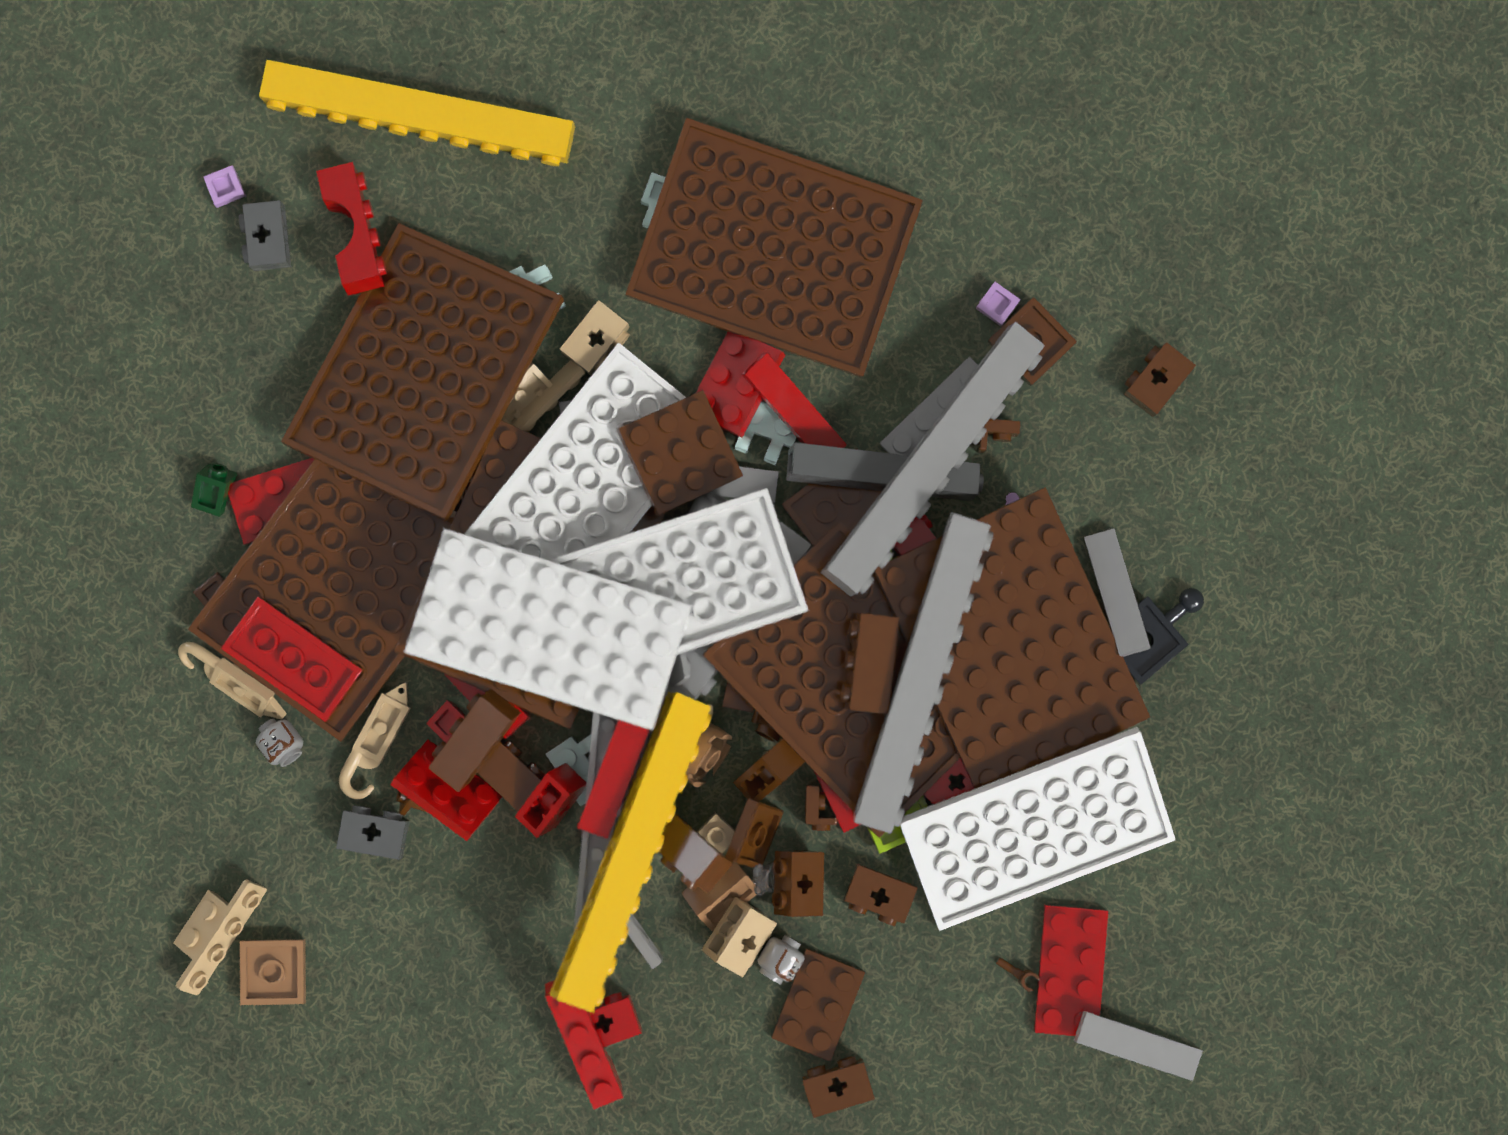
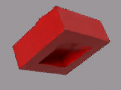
M447 700L426 724L447 743L452 736L449 732L450 728L460 717L464 719L466 716L452 701Z

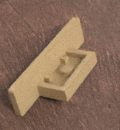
M570 360L549 380L531 362L501 420L525 432H529L545 412L552 410L557 405L558 399L564 393L578 385L585 371L578 364Z
M246 879L230 903L213 891L208 890L174 941V944L192 959L176 983V987L179 990L198 995L207 985L214 970L224 959L226 952L237 935L243 930L254 909L260 904L262 897L267 891L265 887Z

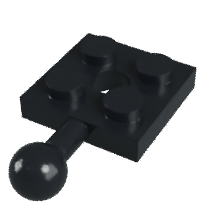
M1187 588L1182 591L1179 596V603L1165 615L1148 596L1137 604L1145 631L1152 638V644L1148 650L1127 655L1123 658L1132 678L1138 685L1143 684L1189 645L1174 628L1173 624L1185 615L1186 612L1195 613L1203 607L1204 597L1198 589Z

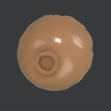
M709 723L706 731L701 732L697 742L699 745L698 754L695 760L689 763L685 773L688 776L687 781L696 788L706 783L702 778L705 777L710 769L713 768V775L715 774L731 748L726 742L727 740H732V736L714 724Z

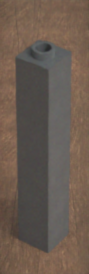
M794 443L788 450L786 481L883 491L909 456ZM963 462L958 469L953 467L947 474V477L950 479L948 484L939 494L934 491L931 497L963 501L974 499L982 492L984 476L980 474V464Z

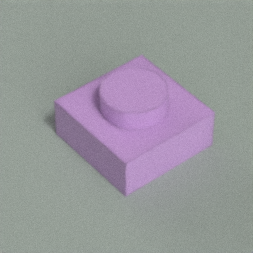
M233 165L203 177L213 203L217 208L246 196Z
M994 282L976 309L999 326H1002L1020 299L997 282Z

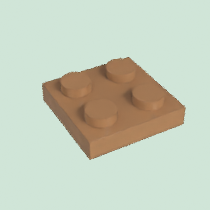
M305 939L240 941V1005L306 1003Z

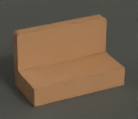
M732 862V866L709 894L699 887L695 891L688 887L682 892L683 897L695 914L711 931L716 928L735 896L747 903L760 892V889L738 863Z

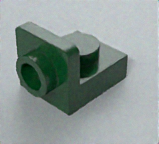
M222 464L206 465L197 473L191 508L218 517L225 513L229 487L236 480L237 472L228 470Z

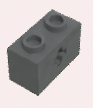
M280 200L242 204L243 214H239V225L241 232L246 234L247 245H242L244 263H249V267L254 271L291 267L285 205ZM263 230L270 234V236L265 237V243L258 239V237L263 235Z
M353 805L352 811H343L336 849L397 860L403 858L409 821L402 820L403 815L392 811H384L383 816L371 814L372 808ZM375 823L376 829L381 830V835L374 837L372 840L371 834L366 833V829L372 827Z

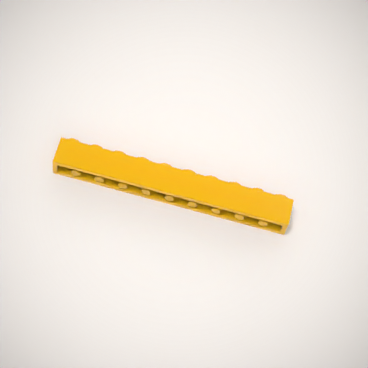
M271 60L266 61L259 97L264 103H267L266 107L272 110L284 112L286 107L298 109L297 113L299 115L315 118L316 113L328 115V120L345 124L347 119L358 121V126L371 130H376L377 125L388 127L390 133L400 136H407V132L418 133L420 139L430 142H437L438 138L450 140L449 144L460 148H468V144L478 145L481 151L490 154H498L499 150L511 152V157L520 160H529V156L542 158L541 163L550 166H559L560 162L568 163L575 130L574 122L571 120Z
M667 692L553 984L550 996L592 1013L595 1006H599L605 993L603 984L607 975L610 976L616 966L617 958L614 957L619 944L622 945L628 935L629 927L626 926L630 915L637 911L640 904V896L638 894L642 884L647 883L652 872V865L650 863L654 853H658L664 841L662 832L666 822L669 823L674 816L676 810L674 801L677 793H681L686 785L688 776L685 773L689 763H692L698 754L699 745L697 742L700 734L705 732L709 726L711 706L677 692Z

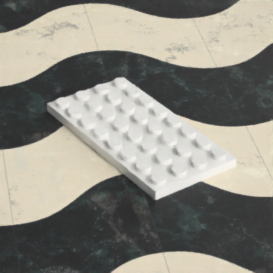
M618 343L464 535L548 561L629 534L651 507V503L616 430L686 397Z
M767 488L548 560L692 605L677 655L808 611Z
M444 529L405 653L653 730L692 605Z
M1138 727L903 816L900 824L939 931L1176 840L1141 731Z

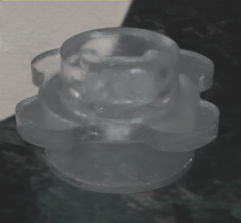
M768 862L765 866L757 864L753 870L755 893L759 896H762L765 892L774 893L773 862Z

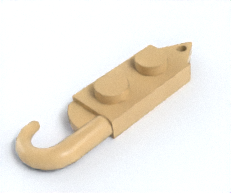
M195 642L182 643L178 648V656L185 666L189 669L194 668V664L189 660L187 653L204 662V671L210 679L209 683L260 718L266 715L282 720L287 713L274 698L275 693L245 673L236 664H232L225 658L220 659Z
M407 683L399 685L386 694L381 693L353 745L352 751L339 775V786L342 792L349 798L363 799L374 790L372 784L365 790H354L351 787L350 780L357 766L373 769L378 767L385 758L411 709L408 707ZM403 688L404 693L401 694L399 692V689Z

